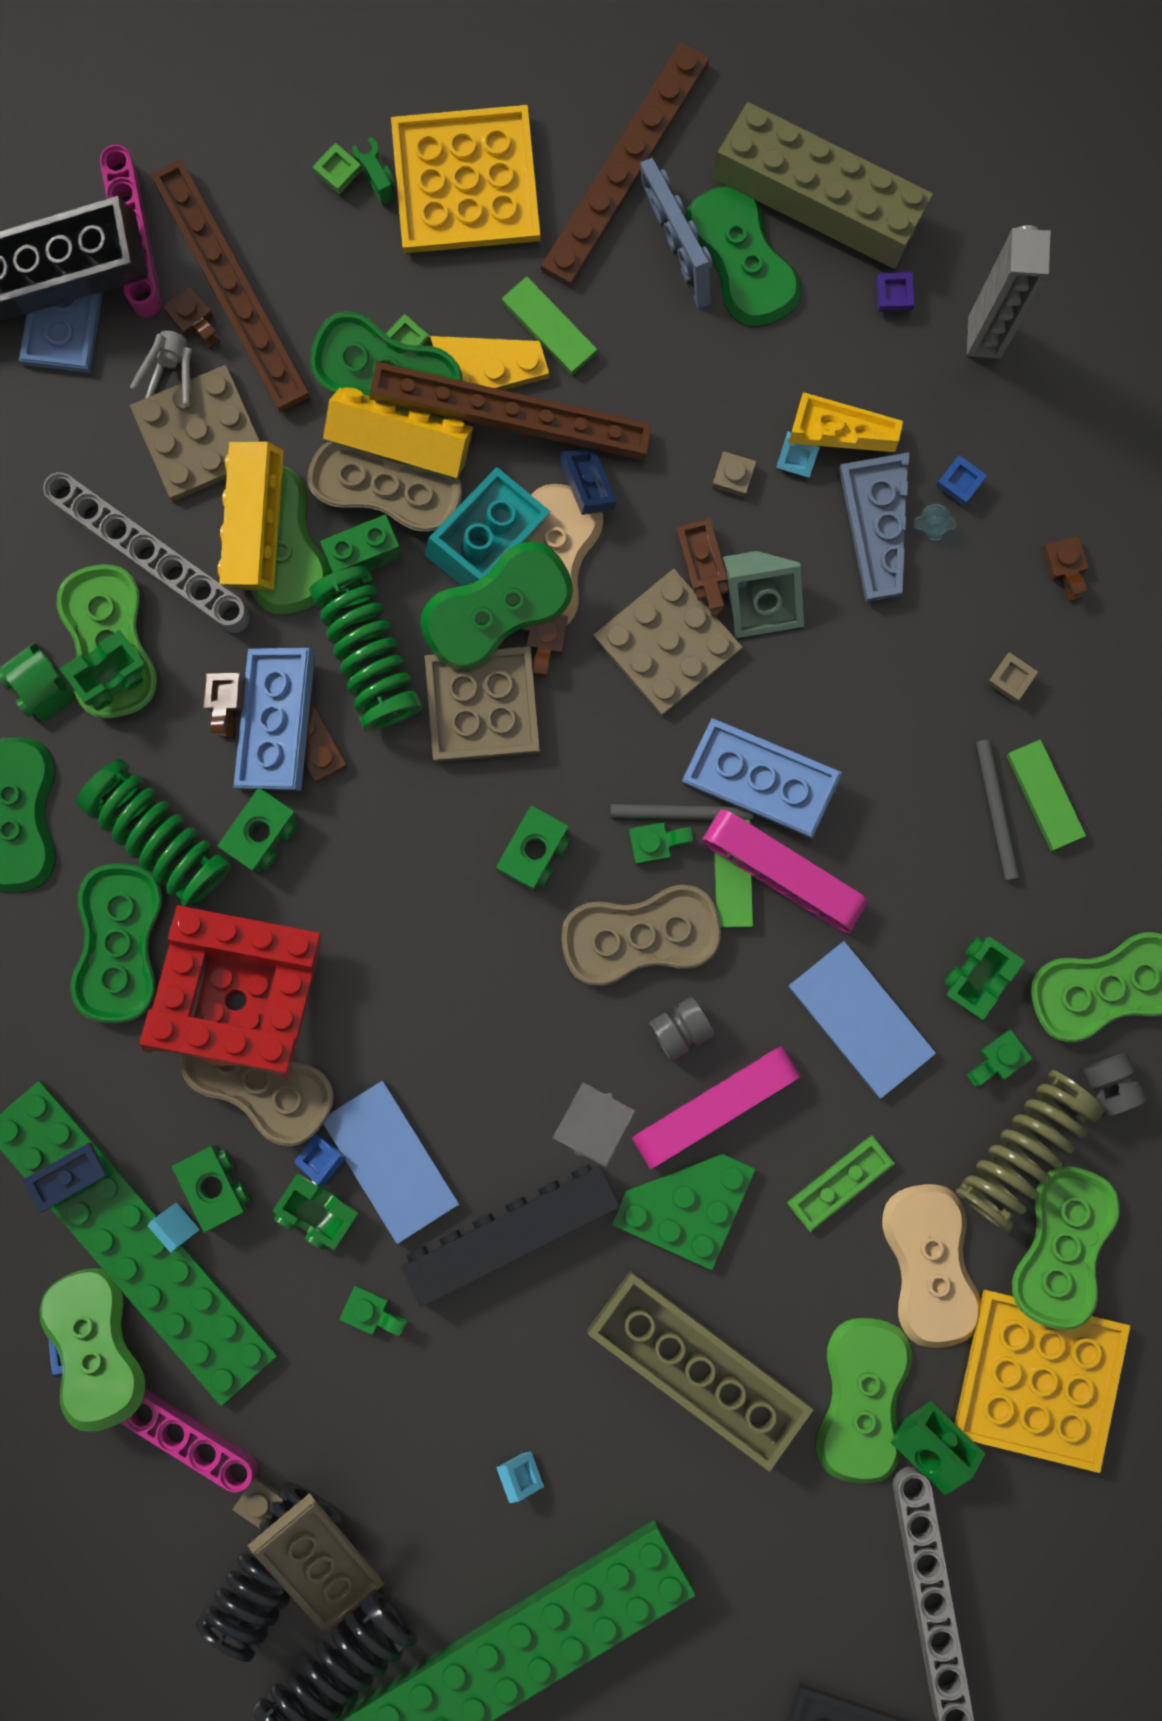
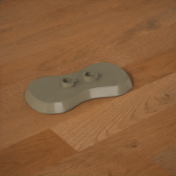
M333 441L326 442L318 449L308 469V487L311 493L320 501L338 508L375 509L386 513L402 525L415 531L429 532L437 530L459 507L462 498V483L459 477H451Z
M675 885L662 890L646 901L636 904L585 903L568 914L562 927L561 939L564 957L572 974L584 983L601 986L619 981L642 967L662 965L688 969L700 966L710 960L717 952L721 940V927L717 909L706 892L691 885Z
M181 1054V1074L194 1091L236 1105L248 1115L257 1130L273 1143L283 1146H294L305 1142L320 1129L330 1113L334 1098L333 1088L320 1070L308 1064L293 1061L289 1079L287 1080L251 1067L237 1065L214 1066L200 1059Z

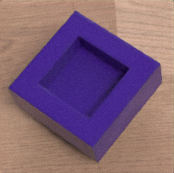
M913 272L878 273L876 277L878 312L912 311L914 308Z

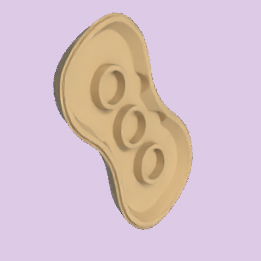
M549 484L538 488L531 494L551 512L528 542L536 541L550 547L561 558L570 574L573 584L572 599L568 607L561 614L568 616V625L575 617L579 605V569L584 557L596 543L602 532L603 513L581 515L570 486ZM530 626L521 629L529 631Z
M923 1184L898 1191L891 1196L885 1205L882 1216V1228L901 1270L902 1284L898 1302L900 1325L911 1341L923 1347L944 1348L963 1343L974 1335L981 1303V1296L967 1272L963 1257V1246L967 1228L965 1208L959 1197L952 1190L941 1185Z

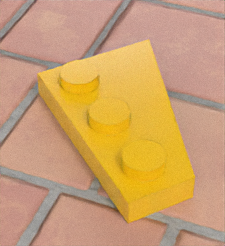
M430 336L433 347L446 351L456 360L462 372V379L465 382L508 390L549 378V371L540 341Z
M803 392L788 443L895 452L900 439L903 421Z

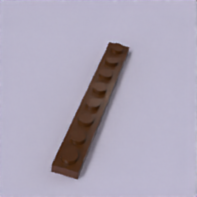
M679 42L541 265L543 273L570 288L572 287L640 177V162L648 160L653 156L708 67L709 58Z
M179 159L150 174L279 413L310 397L309 392L183 161Z
M377 361L375 363L369 394L370 400L643 461L647 455L651 423Z

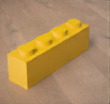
M346 387L343 389L339 388L329 399L323 439L458 478L466 464L473 427L465 425L459 419L441 418L428 412L370 400L369 396L363 395L360 390Z
M229 442V450L225 458L227 479L226 489L222 496L225 508L224 523L220 529L222 552L218 563V575L220 577L219 584L236 590H274L284 450L269 442Z

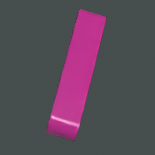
M111 145L106 147L100 155L106 198L132 196L125 203L136 212L148 275L147 279L123 285V289L133 311L140 317L151 318L160 312L162 297L139 174L129 151L121 145ZM125 164L121 170H113L117 165ZM141 293H150L146 300H136Z
M719 810L702 839V843L721 857L842 932L851 933L868 903V900L856 890L727 810Z
M781 1045L637 1133L631 1139L649 1169H652L800 1078L801 1075Z
M146 1388L141 1404H146L151 1408L152 1420L150 1422L142 1421L136 1411L131 1417L121 1423L227 1491L234 1493L245 1490L258 1473V1464L251 1454ZM169 1424H178L182 1427L184 1431L183 1441H174L169 1437ZM207 1443L214 1448L216 1457L213 1461H206L200 1456V1444ZM239 1463L246 1468V1480L239 1481L232 1477L230 1473L232 1464Z

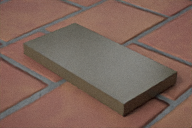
M310 1493L247 1545L252 1554L324 1634H327L331 1628L340 1623L349 1611H354L360 1605L361 1600L372 1589L378 1590L385 1584Z

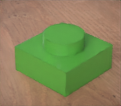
M337 143L312 167L314 174L339 195L362 171L361 164Z

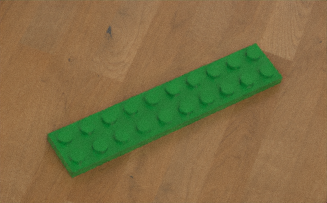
M43 1081L36 1082L0 1114V1150L26 1179L85 1144H93L109 1175L55 1205L51 1210L220 1406L224 1405L279 1354L184 1244L172 1253L168 1251L147 1226L158 1214Z

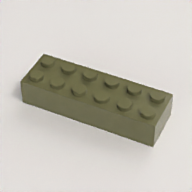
M749 102L746 103L718 150L711 176L712 179L893 269H896L921 223L933 196V193Z
M632 1270L629 1271L587 1329V1333L591 1338L769 1472L813 1412V1408L809 1403Z

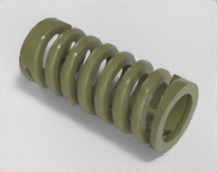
M1055 1070L1049 1072L1048 1079L1051 1085L1042 1084L1037 1087L1036 1095L1039 1100L1030 1099L1025 1102L1024 1110L1027 1115L1018 1114L1013 1117L1012 1125L1015 1131L1010 1129L1002 1131L1000 1140L1003 1146L997 1144L990 1146L988 1155L991 1161H978L976 1170L980 1177L974 1175L967 1176L960 1187L955 1190L957 1195L976 1212L1008 1234L1014 1228V1223L1010 1220L1012 1217L1011 1213L1006 1208L1000 1211L984 1193L998 1200L1019 1215L1025 1214L1026 1206L1013 1196L997 1178L1011 1185L1031 1200L1039 1196L1038 1191L1021 1177L1008 1162L1024 1170L1042 1184H1048L1051 1181L1050 1175L1032 1161L1019 1146L1040 1157L1055 1169H1060L1063 1165L1062 1160L1043 1145L1030 1130L1048 1139L1067 1154L1073 1153L1075 1150L1074 1144L1056 1131L1042 1115L1056 1121L1078 1138L1082 1139L1087 1135L1086 1129L1068 1116L1053 1099L1077 1111L1079 1114L1076 1117L1082 1123L1086 1119L1095 1123L1105 1112L1103 1106L1090 1093L1070 1078Z

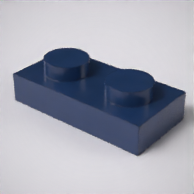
M586 448L562 451L559 461L581 515L614 511L617 500L596 450Z
M87 1143L27 1177L23 1182L41 1213L109 1174L93 1144Z

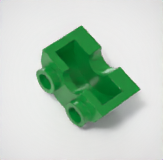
M119 630L98 643V646L92 652L84 656L79 655L60 667L59 670L86 705H92L98 711L107 707L114 700L113 696L123 689L131 691L143 682L144 678L140 673L144 669L145 663Z
M33 642L0 666V682L7 690L13 688L20 698L16 700V703L28 718L35 714L42 722H45L76 699L75 693L57 672L36 642Z
M990 936L984 940L976 937L965 951V955L969 958L960 969L955 966L944 981V984L949 987L947 996L982 1020H984L997 1002L1005 986L1012 981L1025 960Z
M300 1173L296 1174L272 1211L276 1214L274 1217L276 1222L291 1231L295 1225L308 1232L305 1239L321 1250L325 1246L335 1250L358 1215V1212L355 1208L342 1202L338 1195L324 1186L317 1185L313 1180H307Z

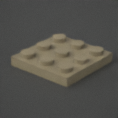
M226 364L190 379V404L188 406L183 405L182 383L130 405L172 502L227 479L225 458L228 454L229 442H260Z
M674 568L593 635L595 641L661 717L743 648L716 616L711 617L710 610L702 600L698 601L692 588Z
M531 646L497 649L483 664L470 669L451 668L440 661L435 654L424 655L434 762L540 753Z

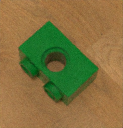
M386 514L320 541L333 573L354 566H367L371 571L403 558Z
M258 788L217 847L256 874H259L262 869L266 871L273 864L278 855L275 850L281 841H288L298 827V823L295 821L299 816L280 801ZM259 825H268L270 829L268 838L262 842H255L253 839L254 829Z
M531 805L498 862L496 871L532 892H535L538 885L544 888L554 871L549 865L555 854L562 856L571 841V837L567 836L569 826ZM533 842H539L546 848L545 855L537 860L530 859L525 853L527 846Z
M217 1145L210 1146L171 1166L203 1233L211 1231L249 1211L246 1204L250 1201L249 1195L241 1182H235L230 1172L234 1165L225 1149L220 1151ZM212 1176L218 1178L222 1183V1192L218 1197H212L206 1191V1182Z
M929 1401L906 1417L890 1442L945 1496L972 1479L985 1456V1453L932 1401Z

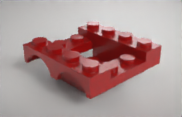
M177 905L168 936L170 944L152 1009L148 1010L139 1043L142 1050L148 1053L166 1051L200 1059L209 1065L220 1067L226 1065L251 1067L288 1080L322 943L320 933ZM208 956L209 961L194 1017H191L205 961ZM233 994H242L246 997V1004L240 1010H230L226 1006L228 998Z

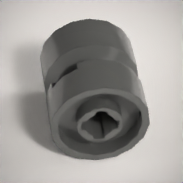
M692 996L676 1005L673 1015L665 1012L648 1022L657 1041L671 1062L687 1054L690 1044L693 1043L700 1046L716 1036L709 1021Z
M1128 1052L1104 1059L1083 1069L1090 1088L1098 1091L1095 1099L1105 1109L1102 1117L1112 1116L1147 1102V1097L1140 1081L1133 1080L1132 1078L1135 1069ZM1118 1084L1119 1091L1117 1092L1116 1088L1112 1085Z

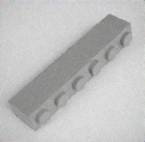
M1032 225L1012 228L968 316L967 356L1001 358L1049 275L1051 230H1039L1038 227Z

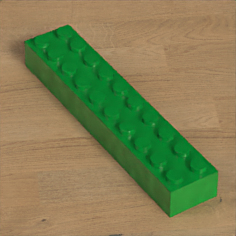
M654 1519L344 1709L342 1715L332 1721H493L696 1596L694 1586L657 1521Z

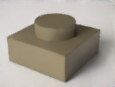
M723 451L712 488L745 498L756 461Z
M1008 652L987 684L1017 703L1038 671Z
M256 1476L232 1510L260 1529V1522L265 1518L271 1519L274 1515L271 1511V1505L276 1501L282 1502L283 1499L278 1496L280 1494L278 1490Z

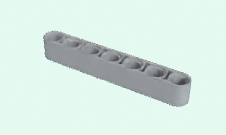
M56 472L46 478L43 486L44 494L58 511L229 633H239L247 628L250 622L248 609L240 598L68 474ZM70 487V492L65 498L57 499V493L60 489ZM98 507L96 516L91 519H84V515L89 508ZM119 527H126V533L122 538L112 539L114 530ZM144 548H155L153 556L149 559H140V553ZM172 568H183V572L178 579H167L168 573ZM200 588H211V593L207 599H195L196 593ZM231 607L240 609L238 617L234 620L226 621L223 619L227 609Z
M904 1467L899 1469L894 1475L893 1491L933 1713L936 1721H945L946 1715L951 1710L959 1709L962 1711V1715L958 1721H974L932 1487L929 1480L918 1469ZM912 1478L919 1479V1491L914 1495L904 1494L903 1487L905 1483ZM916 1517H926V1528L920 1533L911 1532V1522ZM922 1556H934V1563L930 1569L926 1571L917 1569V1563ZM929 1594H941V1601L937 1607L933 1609L924 1607V1601ZM936 1633H948V1639L944 1645L940 1647L931 1645L932 1637ZM952 1670L955 1672V1677L950 1684H938L939 1676L944 1671Z

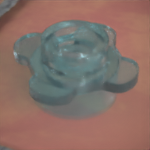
M940 504L927 506L923 510L922 516L914 519V527L918 530H923L928 535V538L933 541L940 540L942 534L948 530L955 529L957 524L956 519L950 516L949 510Z

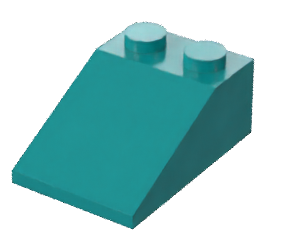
M496 467L429 537L425 556L461 586L471 584L489 573L508 549L517 544L528 542L550 515L551 511Z

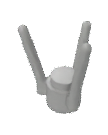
M162 331L160 334H157L154 345L138 370L130 388L132 390L138 388L156 358L157 365L145 398L154 395L164 367L175 368L182 361L183 405L188 406L190 404V358L193 350L186 347L187 340L185 337L173 331Z

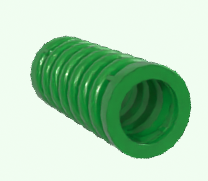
M354 566L336 571L319 579L312 584L309 592L314 605L322 609L320 613L321 623L329 627L327 639L332 644H336L333 654L337 660L342 661L340 666L341 675L350 679L347 683V690L352 696H357L354 700V709L364 714L359 717L361 727L364 731H373L404 721L419 713L423 706L415 690L397 694L386 700H383V697L380 696L377 697L379 702H369L379 694H384L409 684L412 677L409 673L402 672L384 678L374 684L362 685L369 678L400 668L404 664L405 659L402 655H392L366 667L354 668L360 662L387 654L398 646L397 639L388 637L372 642L358 650H348L354 644L382 636L391 629V624L388 620H378L350 633H341L347 627L377 618L385 609L383 604L374 602L358 607L342 616H334L339 610L351 608L372 600L378 593L377 588L373 585L358 587L363 583L366 584L373 581L367 566ZM342 594L335 599L331 598V596ZM390 714H393V715H394V716H392V717H389V718H386V719H382V718H384V717H386V716H388V715H390Z
M116 759L99 770L82 788L76 799V805L90 818L98 819L99 827L103 831L112 832V839L115 843L126 845V853L131 858H139V865L143 870L153 871V880L161 885L167 884V893L173 898H180L181 906L194 908L220 885L229 873L232 865L221 854H217L208 860L205 856L210 851L211 844L204 840L195 845L176 867L167 871L170 863L193 843L197 837V831L193 827L185 829L168 845L162 854L153 858L156 850L181 828L184 818L180 814L171 816L154 832L147 842L139 845L142 837L154 829L166 817L170 810V805L166 801L157 803L140 819L133 829L125 832L128 824L138 818L154 802L157 792L153 788L143 790L126 806L120 816L112 819L114 812L126 804L139 791L143 784V778L129 773V765L123 759ZM123 780L124 782L112 793V795L108 798L106 803L103 804L104 801L102 799L106 797ZM200 862L202 867L194 877L181 884L186 873ZM209 880L210 883L198 893L201 887Z

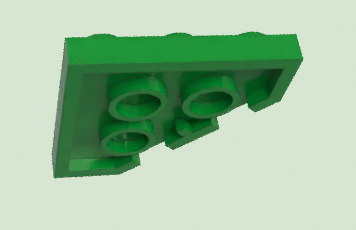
M724 1154L711 1157L705 1161L626 1190L611 1225L712 1270L756 1169Z

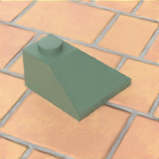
M759 551L723 557L729 591L726 595L735 638L804 627L801 565L799 562Z

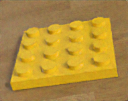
M528 105L391 117L404 253L541 241Z
M983 1289L978 1322L973 1335L955 1425L976 1443L1100 1473L1130 1325L1091 1316L1084 1325L1076 1329H1055L1039 1324L1027 1317L1019 1310L1013 1296Z

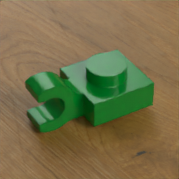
M370 137L368 138L371 149L369 153H360L356 145L352 146L354 159L361 164L369 184L383 206L394 200L391 186L395 185V180L387 165L380 166L378 162V144L374 138Z
M664 822L629 829L636 865L671 859L669 848L693 844L691 827L666 832Z
M1010 1029L979 1051L985 1061L972 1069L966 1076L974 1087L982 1085L994 1074L1000 1080H1005L1029 1062L1032 1057Z
M359 1285L354 1286L339 1319L371 1335L375 1334L377 1327L380 1326L384 1330L400 1336V1334H403L408 1320L385 1310L389 1299Z

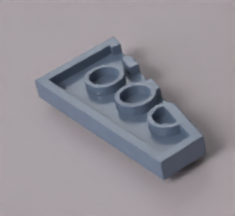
M653 158L640 162L643 189L659 224L664 223V231L672 253L675 251L678 253L682 266L681 272L686 283L694 282L695 295L693 299L697 308L700 309L710 305L709 268L713 267L710 253L706 247H700L694 223L691 220L686 221L680 197L672 195L666 171L664 169L659 170Z
M909 452L845 463L839 467L866 602L900 597L902 594Z

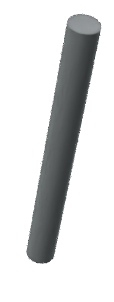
M990 739L976 742L1005 881L1018 879L1019 873Z
M611 804V818L713 821L719 810L723 809L743 820L753 821V814L738 807Z

